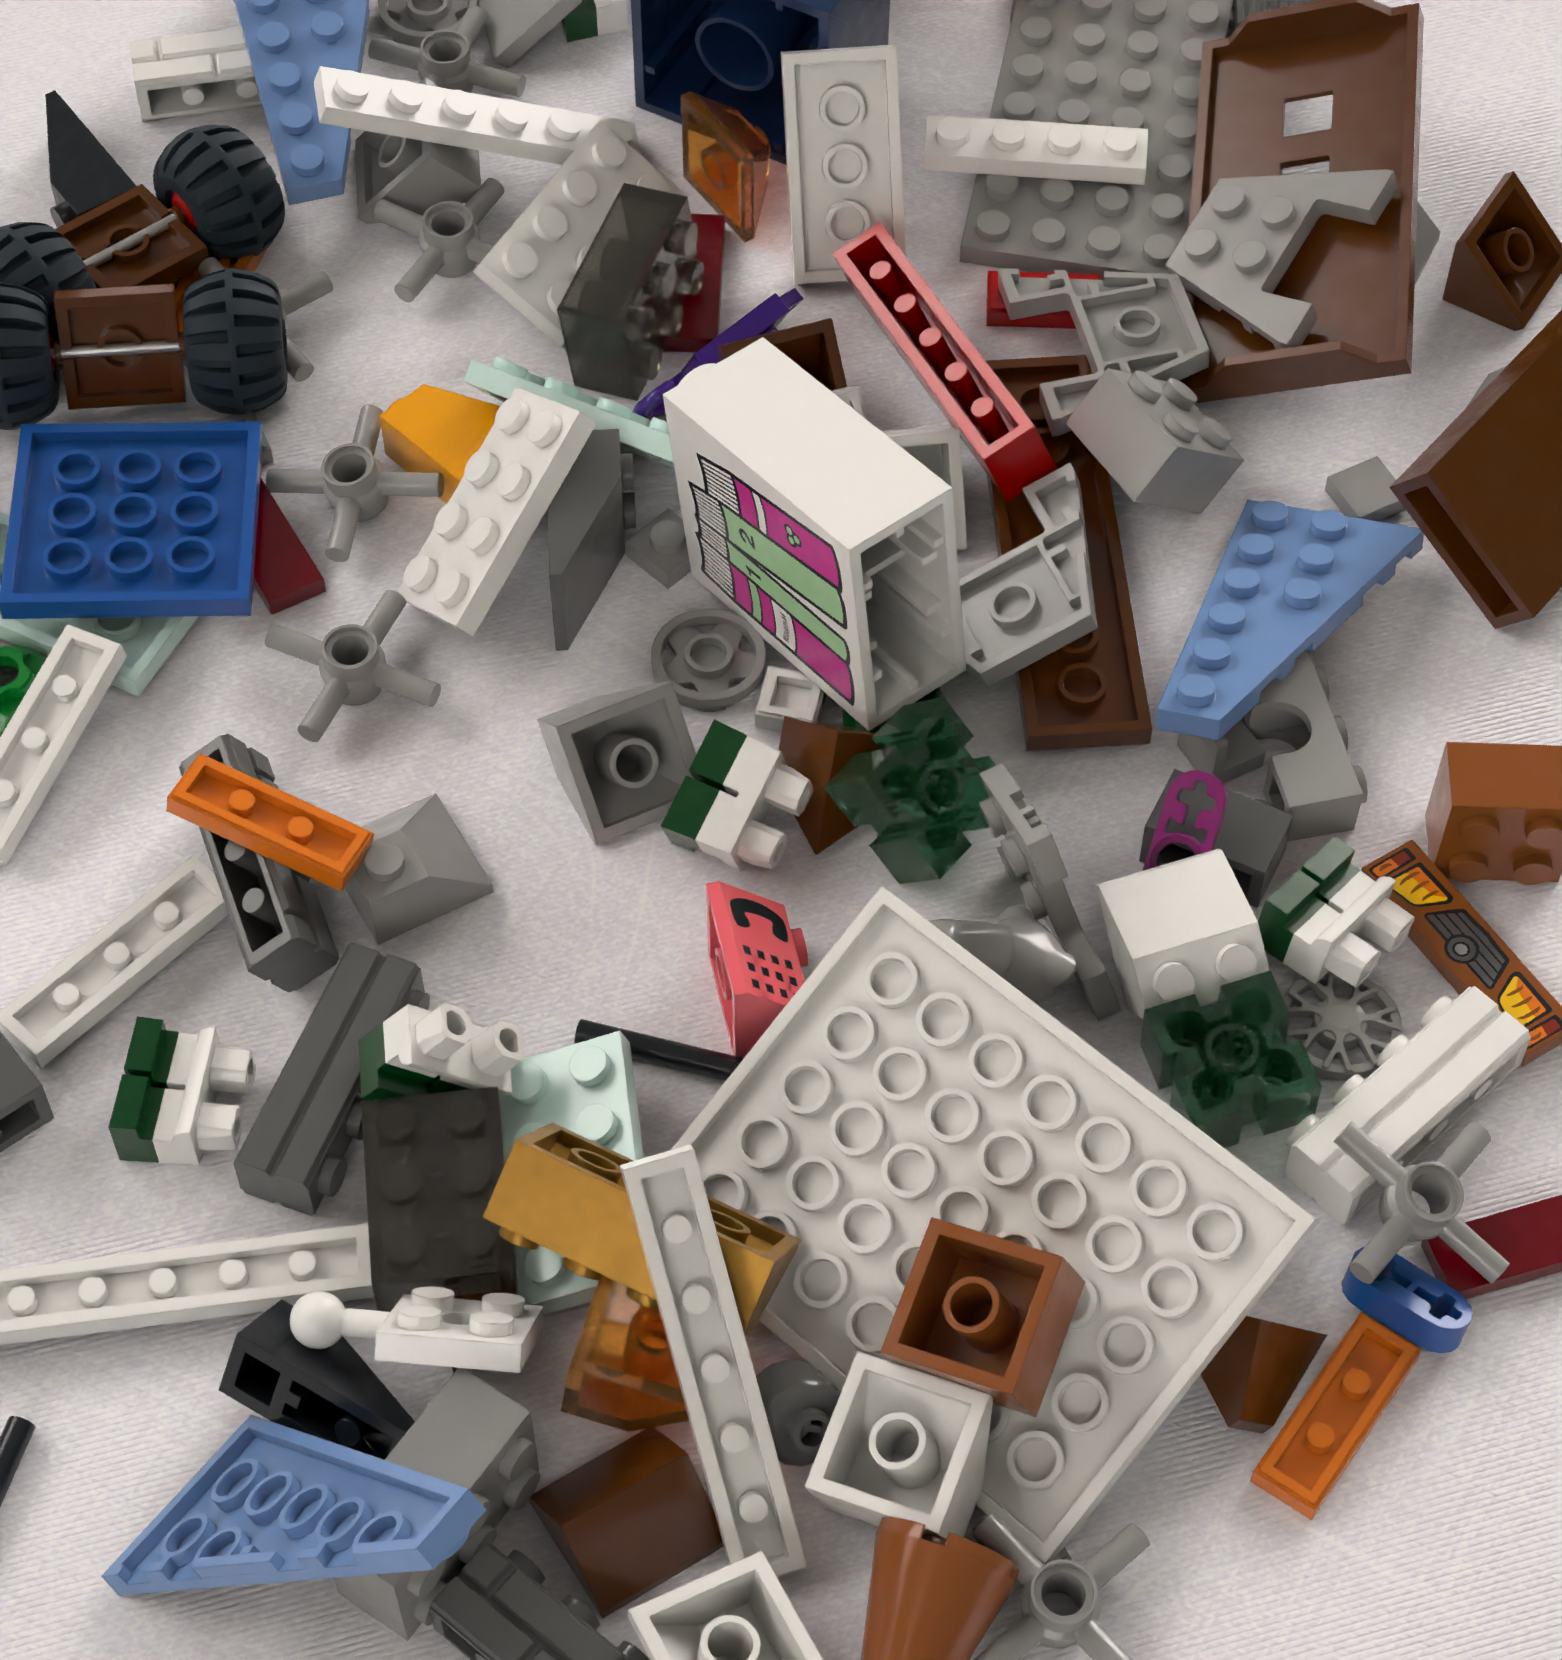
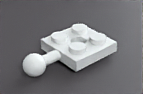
M419 1287L413 1289L411 1294H403L392 1311L386 1312L352 1308L345 1309L342 1302L336 1296L327 1292L316 1291L302 1296L295 1303L290 1314V1328L294 1337L302 1345L312 1349L328 1348L338 1342L342 1336L375 1340L374 1360L520 1373L542 1334L543 1306L525 1305L524 1297L511 1293H489L483 1295L482 1301L454 1298V1292L447 1288Z

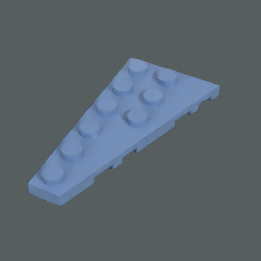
M233 0L288 205L344 194L351 147V128L319 123L313 82L320 66L361 73L370 14L369 0Z
M1247 499L1157 707L1156 729L1220 740L1260 702V692L1273 679L1276 678L1282 681L1295 668V659L1304 650L1313 652L1362 606L1363 595L1376 583L1384 585L1395 575L1396 564L1404 557L1412 559L1422 550L1424 533L1420 528L1345 516L1340 512L1332 510L1314 511L1285 506L1277 501L1267 500L1260 502Z
M250 1415L101 1577L120 1596L435 1570L443 1560L451 1557L461 1549L469 1536L470 1528L484 1514L486 1509L468 1488Z

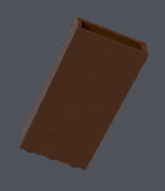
M1562 310L1389 487L1494 629L1534 618L1562 587Z

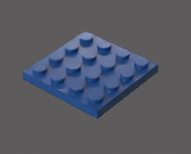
M261 421L21 424L0 587L2 619L251 616L263 444Z

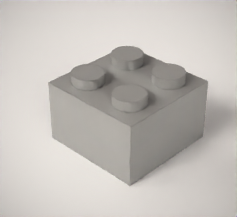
M1107 368L1066 422L1068 427L1134 502L1202 513L1244 461L1229 443L1232 440L1230 432L1218 421L1204 416L1195 406L1197 396L1189 387L1177 379L1169 378L1168 381L1158 380L1139 370L1132 374Z

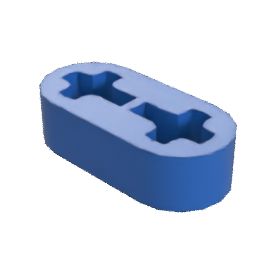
M1364 1247L1355 1251L1351 1262L1357 1257V1255L1362 1251ZM1398 1254L1392 1258L1371 1284L1357 1279L1352 1274L1349 1266L1341 1282L1342 1292L1355 1307L1410 1342L1430 1352L1448 1353L1458 1348L1473 1317L1472 1308L1465 1297Z

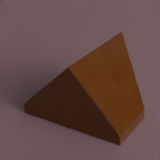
M784 716L779 751H781L787 765L808 778L814 788L804 812L799 817L794 816L815 855L898 800L909 738Z
M1246 1316L1200 1374L1229 1428L1262 1434L1273 1427L1327 1335Z

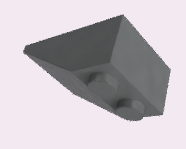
M619 429L592 431L548 507L549 581L556 651L568 650L625 554V529L636 528L635 492L623 493V490H634L633 453L621 454Z

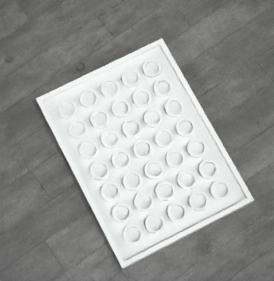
M882 885L671 1149L691 1145L694 1148L706 1195L801 1239L793 1259L759 1321L809 1364L820 1370L841 1391L857 1351L890 1361L880 1351L931 1217L1065 1258L1085 1281V1285L1037 1417H1033L996 1404L992 1405L983 1486L976 1502V1506L988 1516L996 1513L1034 1555L1045 1564L1052 1561L1064 1549L1319 1224L1317 1219Z

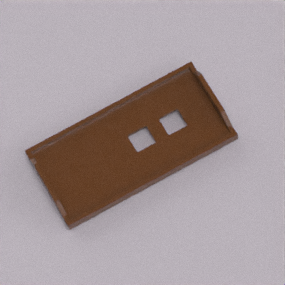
M1320 0L1250 13L1230 37L1203 42L1189 226L1221 178L1282 175L1284 168L1330 161L1329 172L1392 170L1395 173L1399 186L1375 225L1328 214L1321 215L1272 294L1313 304L1318 319L1301 346L1275 349L1271 341L1256 331L1251 334L1245 330L1242 322L1224 309L1217 311L1185 289L1210 350L1209 367L1180 380V382L1184 383L1197 396L1196 403L1412 373L1424 17L1419 3L1391 8L1374 0ZM1333 95L1332 124L1330 129L1284 137L1285 104L1287 102Z

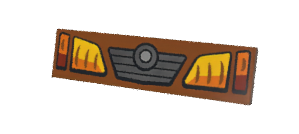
M1413 840L1406 842L1362 867L1361 871L1374 881L1383 876L1397 880L1389 899L1415 917L1408 937L1459 995L1469 986H1476L1498 1004L1499 1011H1506L1529 1030L1531 1039L1520 1064L1522 1067L1562 1044V1006Z

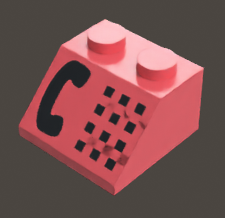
M720 881L706 883L708 956L733 1055L744 1058L805 982L801 967L808 966L806 943L801 928L790 929L783 904Z

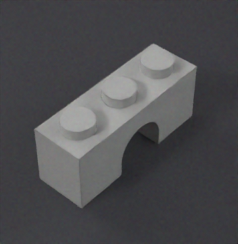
M1304 650L1295 659V668L1282 681L1276 678L1273 679L1260 692V702L1242 718V721L1257 740L1278 739L1287 742L1296 749L1294 752L1271 756L1263 790L1267 802H1270L1279 810L1294 815L1288 842L1354 830L1360 805L1367 801L1368 796L1364 772L1360 766L1352 765L1347 752L1348 734L1344 720L1341 716H1334L1328 702L1329 684L1326 673L1321 666H1314L1308 650Z

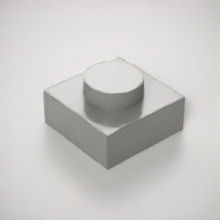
M669 508L626 541L627 557L667 589L691 572L683 519Z

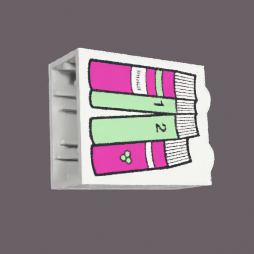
M764 337L717 364H704L693 369L680 381L678 386L663 394L691 575L735 614L745 618L760 633L762 638L868 731L966 670L953 491L950 485Z

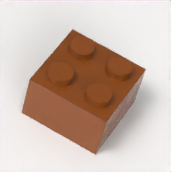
M1446 742L1425 814L1429 859L1446 878L1463 883L1479 880L1517 881L1526 885L1559 882L1562 873V746Z
M931 1217L880 1353L893 1363L990 1394L993 1398V1404L1037 1417L1085 1281L1062 1256Z

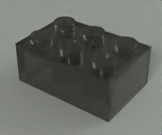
M623 183L557 308L574 386L638 401L647 381L654 380L658 375L662 362V352L666 346L665 337L674 338L677 336L683 321V304L688 295L696 296L699 293L704 279V264L698 260L696 248L698 228L697 224L692 222L687 196Z
M498 1086L361 1101L371 1282L377 1311L391 1312L403 1294H411L413 1289L419 1287L447 1288L454 1292V1296L515 1289L518 1295L513 1243L500 1236L499 1230L501 1226L483 1218L506 1163Z

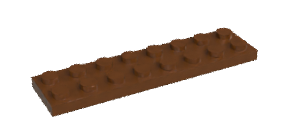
M1086 355L986 360L987 364L1036 427L1057 468L1059 469L1071 463L1079 479L1098 627L1015 673L1026 751L1150 744L1152 724L1109 473L1072 430L1052 437L1039 401V384L1092 374ZM987 475L998 557L1039 536L1044 532V529L1029 505L1024 492L1007 502Z

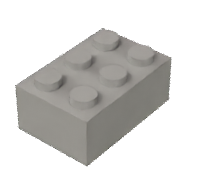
M458 1368L385 1460L468 1488L485 1507L486 1511L470 1528L469 1536L461 1549L451 1557L443 1560L435 1570L334 1578L338 1593L407 1641L421 1623L426 1626L433 1623L429 1607L434 1598L455 1576L462 1572L463 1567L485 1544L491 1543L493 1545L497 1535L495 1527L510 1508L517 1511L528 1502L540 1480L531 1411L465 1368Z

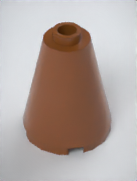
M882 1517L875 1538L861 1660H970L1016 1586L1019 1569H1014L1015 1563L1010 1559L964 1537L950 1532L947 1538L933 1534H923L926 1524L897 1517Z

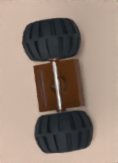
M204 125L188 129L165 147L155 164L153 183L156 197L143 184H140L56 229L47 224L36 222H17L1 226L0 282L25 286L44 297L51 311L49 334L54 333V337H52L54 346V340L59 339L54 306L55 291L171 284L197 270L201 262L209 257H215L218 261L229 258L230 263L234 264L239 258L252 254L259 256L272 244L284 223L285 204L280 184L277 183L276 175L271 165L267 163L264 154L249 137L238 129L224 125Z
M236 268L223 269L206 274L190 284L184 293L183 300L184 332L179 331L174 284L55 291L54 306L59 339L54 340V346L52 340L54 333L49 334L51 311L44 297L25 286L0 282V429L16 430L21 428V424H36L55 410L59 400V365L63 366L68 410L186 402L187 392L183 357H186L193 396L201 405L219 413L241 415L249 411L253 413L264 410L279 401L287 390V338L279 289L271 279L254 271Z

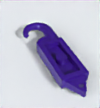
M796 288L780 297L774 293L694 353L680 373L646 395L633 408V413L643 416L650 421L653 417L657 418L664 414L663 394L678 386L680 381L693 369L704 364H717L718 345L778 331L777 327L785 316L802 302L804 298Z

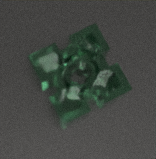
M945 697L903 705L872 737L879 750L855 754L824 786L825 790L853 826L872 825L878 835L869 846L899 884L941 879L972 845L963 832L989 827L979 806L980 802L989 798L979 773L996 766V764L989 756L973 759L964 746L974 736Z
M1271 970L1221 985L1218 1002L1213 1005L1201 1008L1196 995L1192 994L1144 1009L1140 1045L1158 1089L1172 1086L1170 1107L1222 1147L1227 1148L1239 1144L1241 1128L1244 1125L1258 1121L1263 1135L1296 1126L1310 1114L1315 1115L1322 1085L1302 1040L1285 1044L1291 1015Z

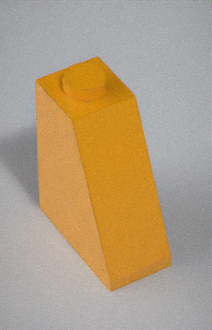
M423 384L405 398L394 401L384 413L379 415L385 454L407 472L442 473L444 477V492L438 498L447 504L464 476L467 462L480 449L494 425L495 416L500 406Z

